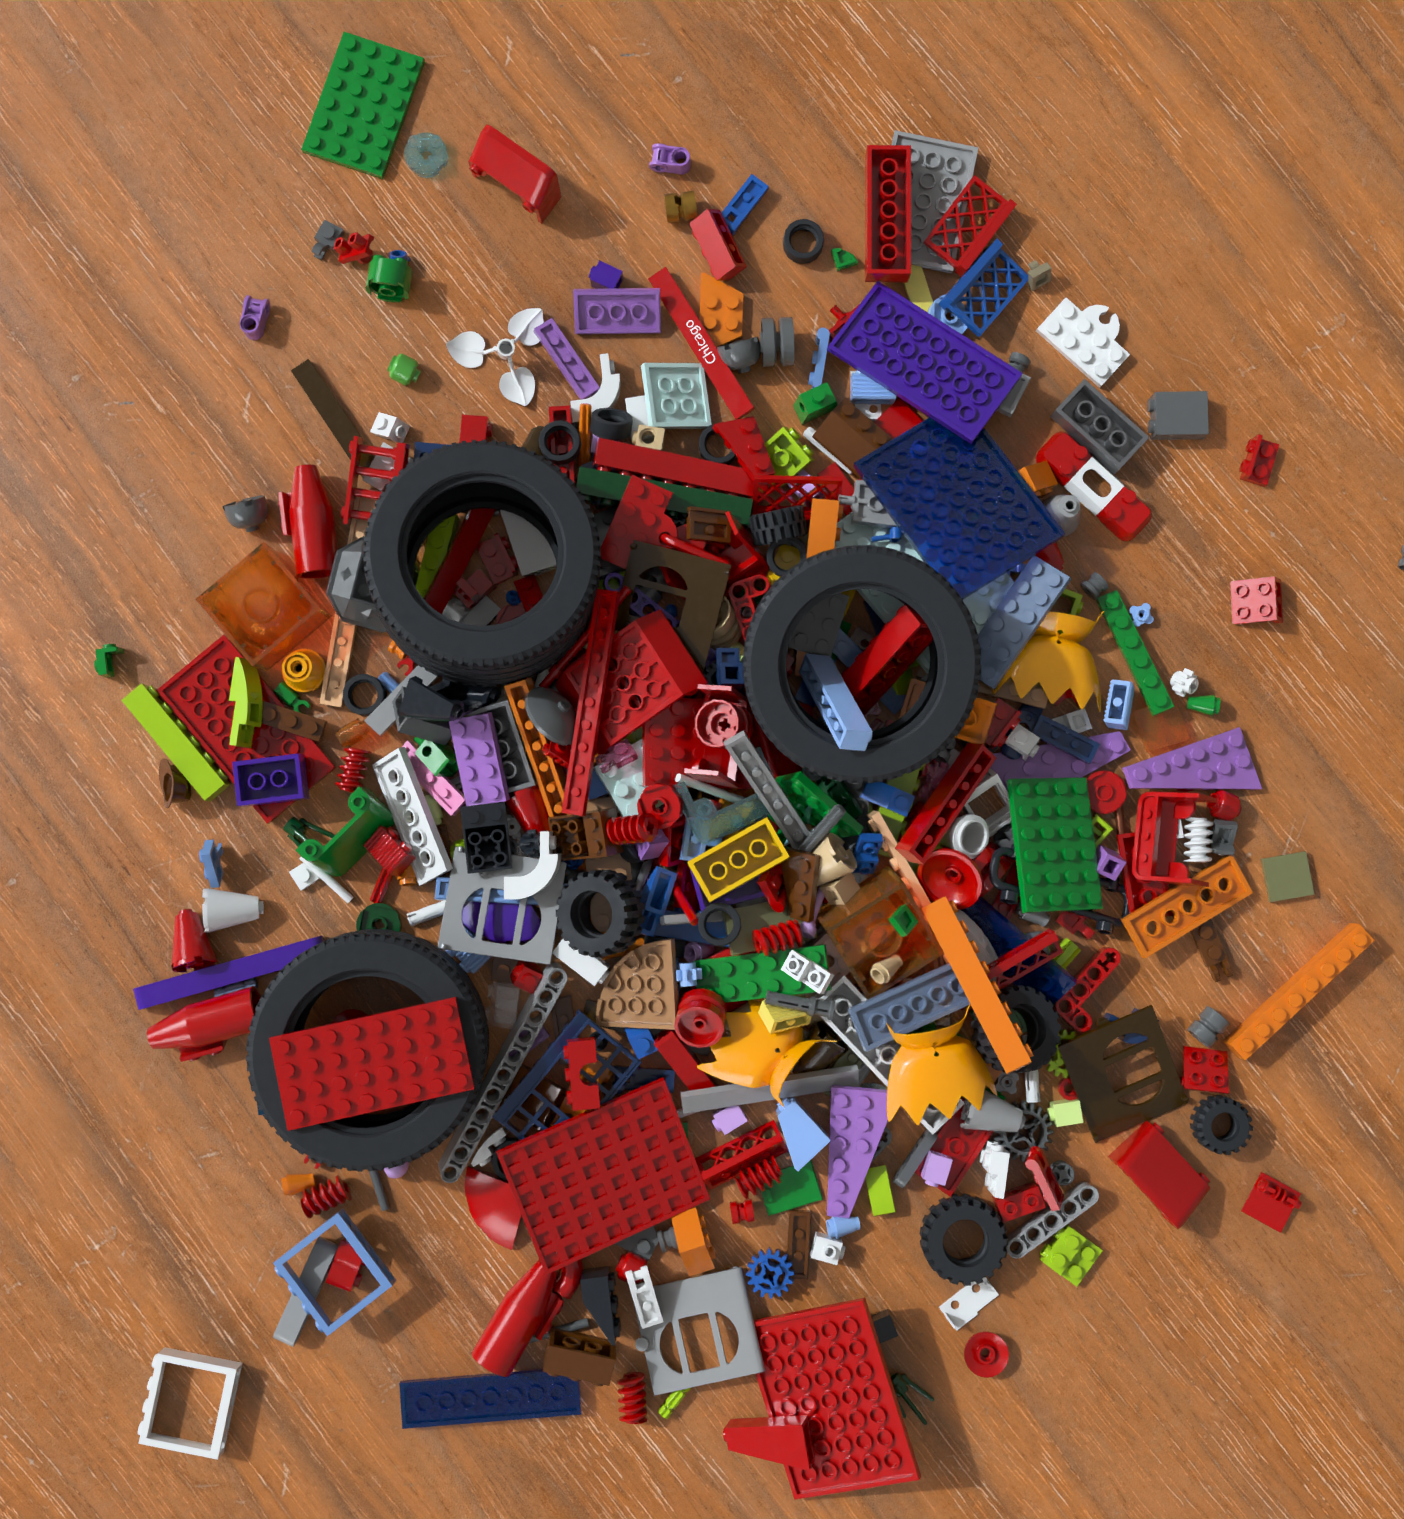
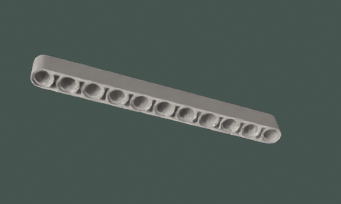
M553 962L543 970L541 981L534 993L530 994L485 1076L472 1107L456 1129L438 1163V1168L442 1180L446 1183H454L460 1178L492 1119V1113L500 1105L567 982V974L559 963ZM554 972H560V976L558 978L551 979V975ZM550 991L548 997L540 998L542 992ZM539 1011L536 1017H529L531 1012ZM521 1031H529L526 1036L519 1037ZM511 1050H518L516 1055L508 1056ZM507 1069L506 1074L497 1075L500 1070ZM490 1089H497L494 1094H487ZM480 1108L486 1109L482 1114L476 1113ZM476 1128L474 1132L466 1133L467 1129ZM459 1147L465 1148L460 1153L455 1152V1150ZM447 1167H454L450 1172L444 1171Z

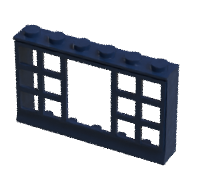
M578 1009L576 1011L577 1015L569 1024L565 1025L559 1037L550 1043L545 1054L536 1060L526 1077L523 1076L516 1089L504 1099L502 1106L497 1111L494 1110L492 1117L520 1140L528 1137L525 1133L534 1123L542 1130L547 1129L538 1120L547 1107H550L561 1116L554 1125L570 1119L535 1088L560 1057L569 1064L568 1059H564L563 1046L567 1045V1039L578 1038L579 1034L588 1024L601 1034L595 1041L596 1047L604 1037L617 1047L607 1060L596 1053L597 1060L603 1065L593 1077L582 1068L580 1070V1074L590 1082H597L599 1089L606 1094L600 1101V1105L610 1101L616 1093L618 1095L622 1093L627 1086L625 1082L630 1076L634 1077L640 1071L641 1060H638L637 1056ZM620 1051L633 1061L623 1074L610 1064ZM606 1068L619 1077L610 1090H607L596 1081ZM531 1093L544 1103L534 1116L521 1106ZM517 1110L530 1119L522 1131L508 1121Z

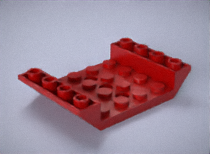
M661 609L634 620L613 637L610 659L615 658L618 666L613 671L608 669L596 752L600 759L618 748V742L685 695L692 696L699 691L697 689L698 684H709ZM586 656L566 669L555 684L558 692L570 701L576 712ZM623 677L629 679V686L626 689L620 687V680ZM636 695L641 698V705L638 708H634L631 704L632 698Z

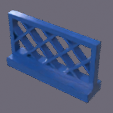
M998 239L987 247L938 303L944 310L948 307L977 337L983 334L1028 281V274L1001 249L1003 244ZM997 257L1004 261L1005 268H996L995 259ZM983 273H992L993 283L984 282ZM997 273L1006 274V283H998ZM1011 273H1016L1022 281L1020 283H1012ZM979 287L980 297H971L970 288ZM984 287H993L994 297H985ZM998 288H1007L1008 297L999 298ZM959 301H967L968 312L961 311L956 304ZM972 302H981L982 312H973ZM986 302H995V312H987ZM973 316L982 317L983 326L981 328L974 323Z

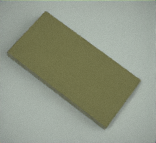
M787 899L783 912H775L769 902L734 908L741 918V930L734 942L729 944L731 956L756 951L752 940L753 930H761L763 927L769 928L773 924L777 926L778 923H786L788 920L794 921L795 918H791L789 915ZM722 911L726 935L728 936L733 928V920L728 913ZM796 919V920L798 921L799 925H800V923H803L802 920ZM802 937V941L811 940Z

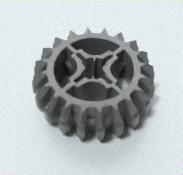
M1022 1100L1020 1107L1015 1101L1012 1102V1105L1022 1110L1023 1114H1031L1036 1117L1032 1121L1029 1119L1024 1124V1128H1028L1026 1130L1027 1137L1019 1133L1021 1132L1020 1130L1009 1133L1008 1138L1006 1132H993L999 1133V1135L994 1137V1140L1000 1142V1145L1004 1146V1149L1010 1154L1012 1153L1011 1157L1013 1160H1017L1020 1155V1160L1025 1162L1026 1155L1029 1154L1031 1147L1038 1146L1045 1151L1049 1149L1044 1144L1045 1142L1052 1143L1053 1140L1047 1137V1135L1054 1134V1131L1047 1129L1053 1123L1046 1120L1049 1115L1046 1112L1042 1113V1107L1038 1106L1035 1108V1103L1030 1102L1027 1107L1026 1101ZM1039 1125L1040 1133L1038 1139L1035 1142L1033 1138V1133ZM1024 1140L1028 1143L1029 1147L1016 1148L1011 1144Z

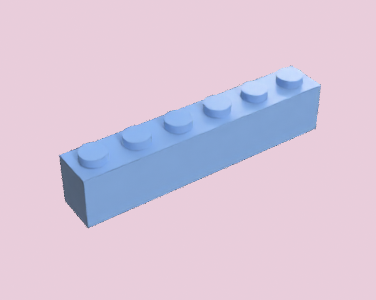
M805 653L799 673L839 749L865 751L868 742L872 739V729L869 727L830 656Z

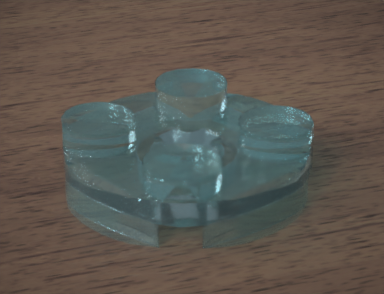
M419 133L409 137L408 143L405 146L404 157L408 167L416 175L429 178L436 176L442 168H445L448 161V152L440 136L432 133ZM424 151L432 153L426 160L421 156Z

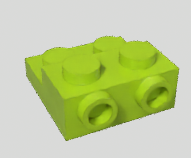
M782 427L765 443L775 475L796 476L814 461L812 457L814 452L807 444L803 446L798 440L800 435L793 427L790 429Z
M1067 1224L1053 1234L1054 1238L1049 1244L1047 1243L1043 1246L1039 1259L1077 1287L1103 1250Z

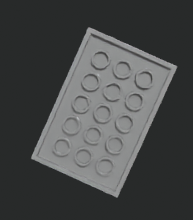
M895 130L891 145H911V265L952 274L954 267L924 245L923 242L973 177L978 147ZM967 201L959 202L957 204L958 212L965 213ZM959 217L962 228L964 217ZM955 218L945 220L946 230L957 229ZM958 233L947 234L948 245L959 244ZM943 234L934 235L930 241L937 246L944 245ZM958 248L949 249L950 256L953 259L956 258Z

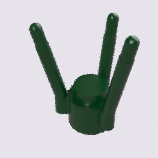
M292 817L283 828L288 834L287 837L297 847L301 845L298 839L301 838L303 841L308 839L304 835L307 831L305 826L330 838L335 836L333 833L307 822L304 818L298 820L296 817Z
M898 1372L893 1374L890 1378L896 1395L898 1397L902 1396L920 1421L927 1425L923 1415L906 1395L909 1389L907 1384L930 1401H934V1398L911 1381L905 1373L902 1375ZM898 1400L902 1416L906 1418V1414Z

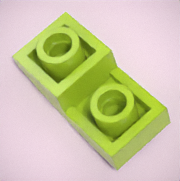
M886 1165L869 1168L865 1178L873 1216L896 1213Z

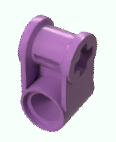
M659 143L653 144V157L649 163L651 170L680 175L689 172L691 160L686 148ZM681 158L686 160L682 164L676 162L678 159Z
M246 295L244 299L240 328L251 340H258L264 334L266 321L270 313L269 299H254L250 295ZM256 324L253 330H248L250 325Z

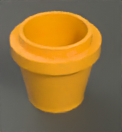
M295 650L283 661V679L295 691L302 693L315 691L323 684L326 663L313 650ZM299 664L303 666L301 672L296 671V666Z

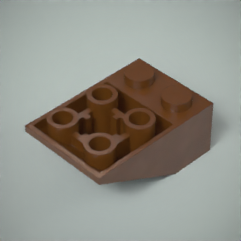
M616 808L586 811V816L566 814L548 817L549 829L553 831V836H556V849H553L554 854H561V861L608 857L623 852L622 845H615L610 841L606 829L608 820L611 817H618Z

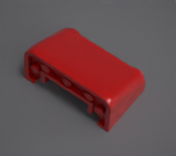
M1145 1121L1108 1157L1115 1165H1118L1123 1173L1155 1205L1156 1209L1162 1213L1161 1215L1168 1223L1179 1229L1185 1224L1211 1189L1208 1185L1210 1180L1202 1172L1198 1174L1162 1135L1165 1132L1156 1122L1152 1125L1150 1122Z

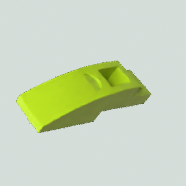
M235 657L229 701L236 703L229 745L251 748L254 727H261L263 702L261 683L254 661Z

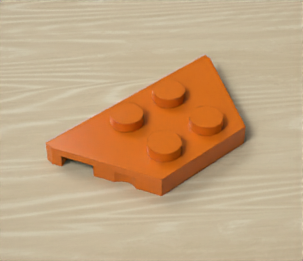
M701 272L700 322L716 347L741 339L743 293Z

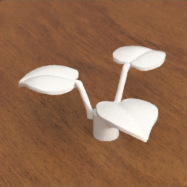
M531 308L515 314L509 321L508 332L516 338L511 340L502 339L498 342L497 346L491 349L484 350V339L478 333L472 331L463 332L447 342V349L452 358L466 368L479 367L483 363V355L496 351L500 358L508 360L511 372L503 374L500 379L499 388L502 395L512 402L527 406L534 395L535 380L531 371L526 367L514 370L512 362L515 351L514 343L520 340L523 345L533 346L540 342L534 333V328L544 323L543 311L540 308Z

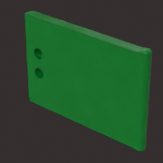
M812 1160L799 1171L794 1168V1165L780 1169L783 1174L781 1176V1183L778 1184L773 1179V1187L770 1188L765 1183L766 1190L761 1191L768 1216L823 1200Z

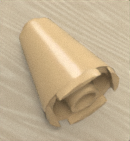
M834 833L826 835L812 852L813 854L821 855L817 886L852 873L857 868V862L850 848L845 850L842 846L845 842Z

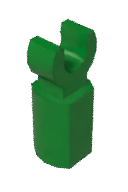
M281 682L274 690V693L289 707H294V711L302 713L300 711L302 705L308 708L312 707L308 701L300 700V695L285 682Z

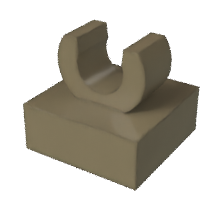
M1035 260L1028 264L1031 269L1028 271V286L1032 291L1051 282L1052 268L1047 262L1039 265Z

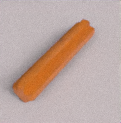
M588 403L580 404L579 435L581 438V449L578 457L579 467L590 462L592 406Z

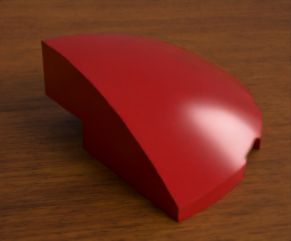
M468 1166L465 1175V1196L472 1218L487 1237L495 1243L512 1250L522 1215L508 1181L502 1180L494 1173Z

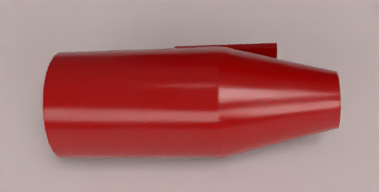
M311 464L299 465L294 469L292 491L290 493H278V506L282 520L281 529L284 536L292 537L296 576L298 578L318 579L330 577L336 551L338 550L333 507L317 466Z
M251 986L189 1004L147 1029L148 1042L152 1049L179 1048L181 1053L180 1062L187 1060L195 1061L207 1054H219L224 1050L228 1039L250 1033L249 1027L261 995L256 987Z
M538 1260L505 1294L471 1352L472 1357L482 1367L496 1375L509 1377L533 1335L541 1341L544 1334L546 1335L552 1325L551 1322L555 1315L561 1312L564 1302L559 1293L556 1291L552 1292L558 1270L545 1275L541 1262Z

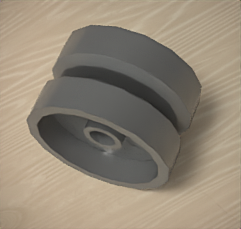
M781 317L778 323V331H776L773 318H761L760 353H762L763 367L775 366L777 352H779L782 366H794V327L792 317Z

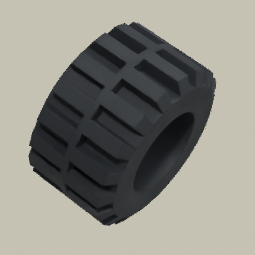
M803 506L787 507L753 515L749 518L754 545L757 546L799 538L808 533Z
M1216 1095V1097L1208 1096L1206 1101L1200 1100L1199 1103L1201 1105L1193 1108L1196 1113L1190 1116V1119L1193 1120V1123H1190V1128L1194 1130L1192 1134L1194 1138L1198 1139L1197 1142L1200 1145L1220 1155L1222 1153L1231 1155V1151L1237 1153L1240 1151V1146L1243 1148L1247 1146V1143H1245L1246 1139L1250 1140L1252 1137L1249 1134V1131H1253V1126L1249 1124L1252 1118L1247 1115L1248 1110L1242 1107L1241 1103L1226 1096ZM1226 1112L1231 1119L1230 1129L1225 1135L1215 1137L1211 1129L1212 1121L1218 1114Z

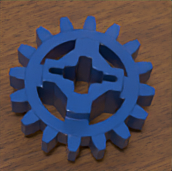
M768 1247L767 1253L760 1249L759 1257L753 1254L751 1258L754 1262H748L747 1267L751 1269L746 1272V1276L751 1277L748 1285L754 1284L753 1292L755 1293L760 1290L761 1297L765 1293H769L770 1299L773 1298L774 1293L781 1297L782 1289L786 1292L789 1290L787 1283H793L794 1279L789 1277L795 1273V1270L789 1269L793 1262H786L788 1255L780 1256V1249H777L775 1253H772L771 1247ZM771 1259H775L779 1261V1263H775L771 1261ZM760 1262L762 1270L756 1274V1266ZM768 1268L770 1271H775L773 1277L770 1274L766 1275ZM785 1272V1279L780 1284L779 1275ZM761 1283H766L770 1285V1287L764 1286Z

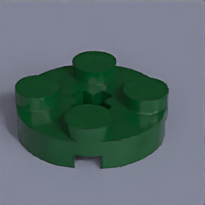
M374 903L367 906L360 912L356 921L357 931L377 929L376 926H373V923L378 922L379 919H382V923L385 924V927L381 929L401 932L402 927L399 912L385 903Z

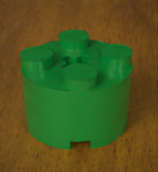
M374 255L373 260L369 263L365 287L367 293L372 295L373 292L377 294V299L387 302H401L404 297L407 300L413 274L412 269L407 265L408 261L403 258L390 259L382 255Z

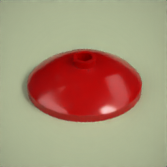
M949 848L933 850L924 865L919 864L917 871L918 881L932 902L946 896L948 902L953 900L957 909L960 910L970 907L980 897L983 890L982 874L976 863L964 853Z

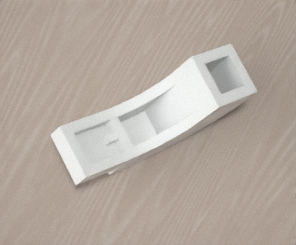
M608 353L600 354L602 384L598 392L587 399L570 401L573 425L576 428L579 427L580 404H591L592 417L594 410L614 408L618 401L621 389L620 374H613L615 373L614 360H609Z
M540 831V859L536 868L531 873L525 876L504 877V899H522L535 895L552 882L561 862V854H553V849H556V836H553V831Z

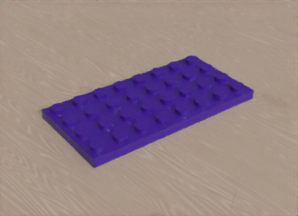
M879 281L876 282L827 348V351L970 444L975 441L1022 377L1020 371Z

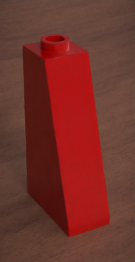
M663 1029L655 1035V1047L690 1091L718 1086L710 1074L697 1068L702 1062L690 1046L680 1040L675 1030Z
M808 1415L730 1419L723 1430V1438L727 1442L729 1451L803 1470H810L815 1461Z

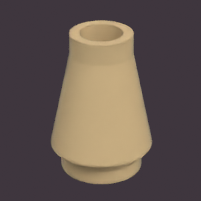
M894 954L885 960L875 963L870 971L873 980L879 984L888 983L899 967L902 966L903 961L898 955Z

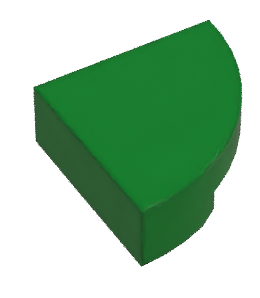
M841 248L831 249L837 271L858 265V261L853 254Z

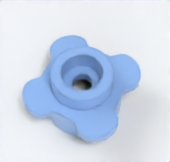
M1148 603L1138 607H1130L1129 613L1135 627L1153 622L1154 618L1150 614L1151 606Z

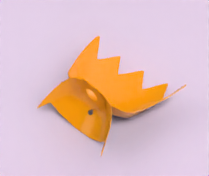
M1049 611L996 689H993V694L1011 677L1020 699L1039 682L1051 704H1054L1066 690L1071 688L1080 709H1084L1094 692L1099 712H1101L1100 685L1094 658L1087 648L1078 643L1091 633L1103 612L1096 621L1076 615Z
M753 999L748 1000L751 1012L726 1013L731 1037H722L716 1044L710 1046L717 1061L700 1064L697 1068L719 1079L750 1088L770 1085L772 1096L784 1107L779 1097L782 1085L802 1055L817 1042L837 1041H803L802 1026L770 1034L758 1013L761 1003ZM779 1048L780 1052H775V1049Z
M968 1009L964 1018L959 1023L930 1032L908 1035L894 1033L887 1023L893 1039L902 1045L893 1058L887 1088V1118L889 1122L893 1119L899 1107L902 1106L916 1125H919L929 1103L934 1105L948 1119H951L961 1096L965 1097L980 1111L985 1085L997 1096L993 1079L975 1046L969 1040L956 1035L963 1025ZM935 1051L939 1053L938 1056H934Z

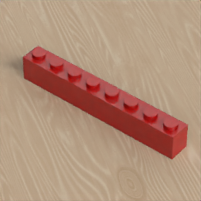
M599 438L597 441L592 467L597 470L628 476L635 475L643 479L753 499L754 481L741 467ZM758 483V487L766 491L769 483Z

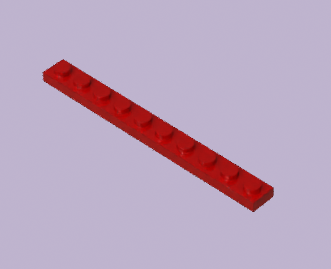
M597 589L594 600L561 813L586 816L620 592Z

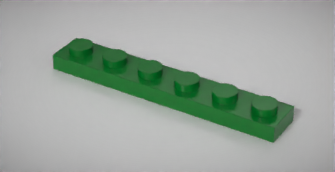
M1114 590L1098 597L1096 602L1101 612H1103L1102 615L1152 717L1172 709L1174 704L1118 591Z

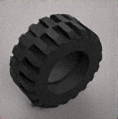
M610 869L593 870L579 873L578 876L572 877L568 881L569 885H564L561 890L563 895L558 897L557 900L559 909L556 910V917H559L558 929H562L563 932L561 936L564 941L570 942L568 944L569 947L573 950H578L579 954L584 956L601 957L623 952L628 949V946L636 942L637 938L635 936L641 934L643 929L640 925L645 922V916L642 915L645 905L640 901L642 897L640 890L636 891L634 889L636 884L632 880H627L626 875ZM597 892L607 898L612 909V922L605 934L599 932L592 925L589 917V904Z
M1015 985L1000 989L1001 993L997 995L1001 1003L1006 1001L1010 1010L1017 1011L1023 1017L1027 1026L1026 1043H1028L1034 1055L1030 1057L1032 1063L1012 1073L1035 1071L1042 1068V1065H1047L1051 1061L1050 1056H1055L1058 1050L1055 1047L1056 1044H1060L1061 1036H1058V1031H1061V1024L1057 1022V1018H1059L1057 1011L1052 1009L1054 1005L1050 1000H1045L1046 996L1042 992H1035L1036 990L1030 986ZM974 1012L973 1017H975V1021H971V1029H974L972 1040L977 1043L975 1048L979 1054L982 1053L984 1055L982 1059L987 1064L992 1063L993 1069L997 1071L1002 1070L1003 1073H1006Z
M952 1194L949 1199L943 1197L938 1200L940 1203L937 1206L932 1205L929 1208V1215H924L922 1220L924 1224L923 1227H920L919 1233L921 1236L920 1245L930 1267L938 1273L939 1277L944 1280L948 1279L950 1283L956 1285L961 1282L964 1286H971V1282L975 1281L977 1284L983 1283L982 1278L988 1276L990 1279L993 1277L994 1269L1000 1270L1003 1263L1001 1260L1006 1258L1008 1251L1005 1248L1009 1245L1008 1237L1006 1236L1007 1230L1000 1216L988 1203H985L977 1196L974 1198L970 1194H963V1196ZM959 1220H973L980 1225L984 1233L981 1248L976 1254L968 1258L958 1259L950 1256L943 1245V1237L946 1230Z

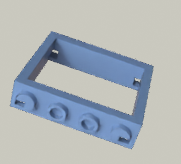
M344 1209L337 1212L273 1263L278 1276L286 1280L289 1284L290 1292L294 1296H298L304 1311L312 1315L318 1330L322 1333L324 1332L327 1336L396 1282L395 1277ZM335 1224L379 1282L380 1286L332 1323L287 1261Z

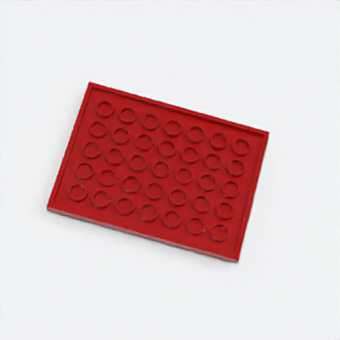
M865 1297L754 1320L765 1371L756 1373V1377L768 1416L808 1415L815 1461L810 1470L784 1465L794 1500L916 1481L921 1478L918 1463Z

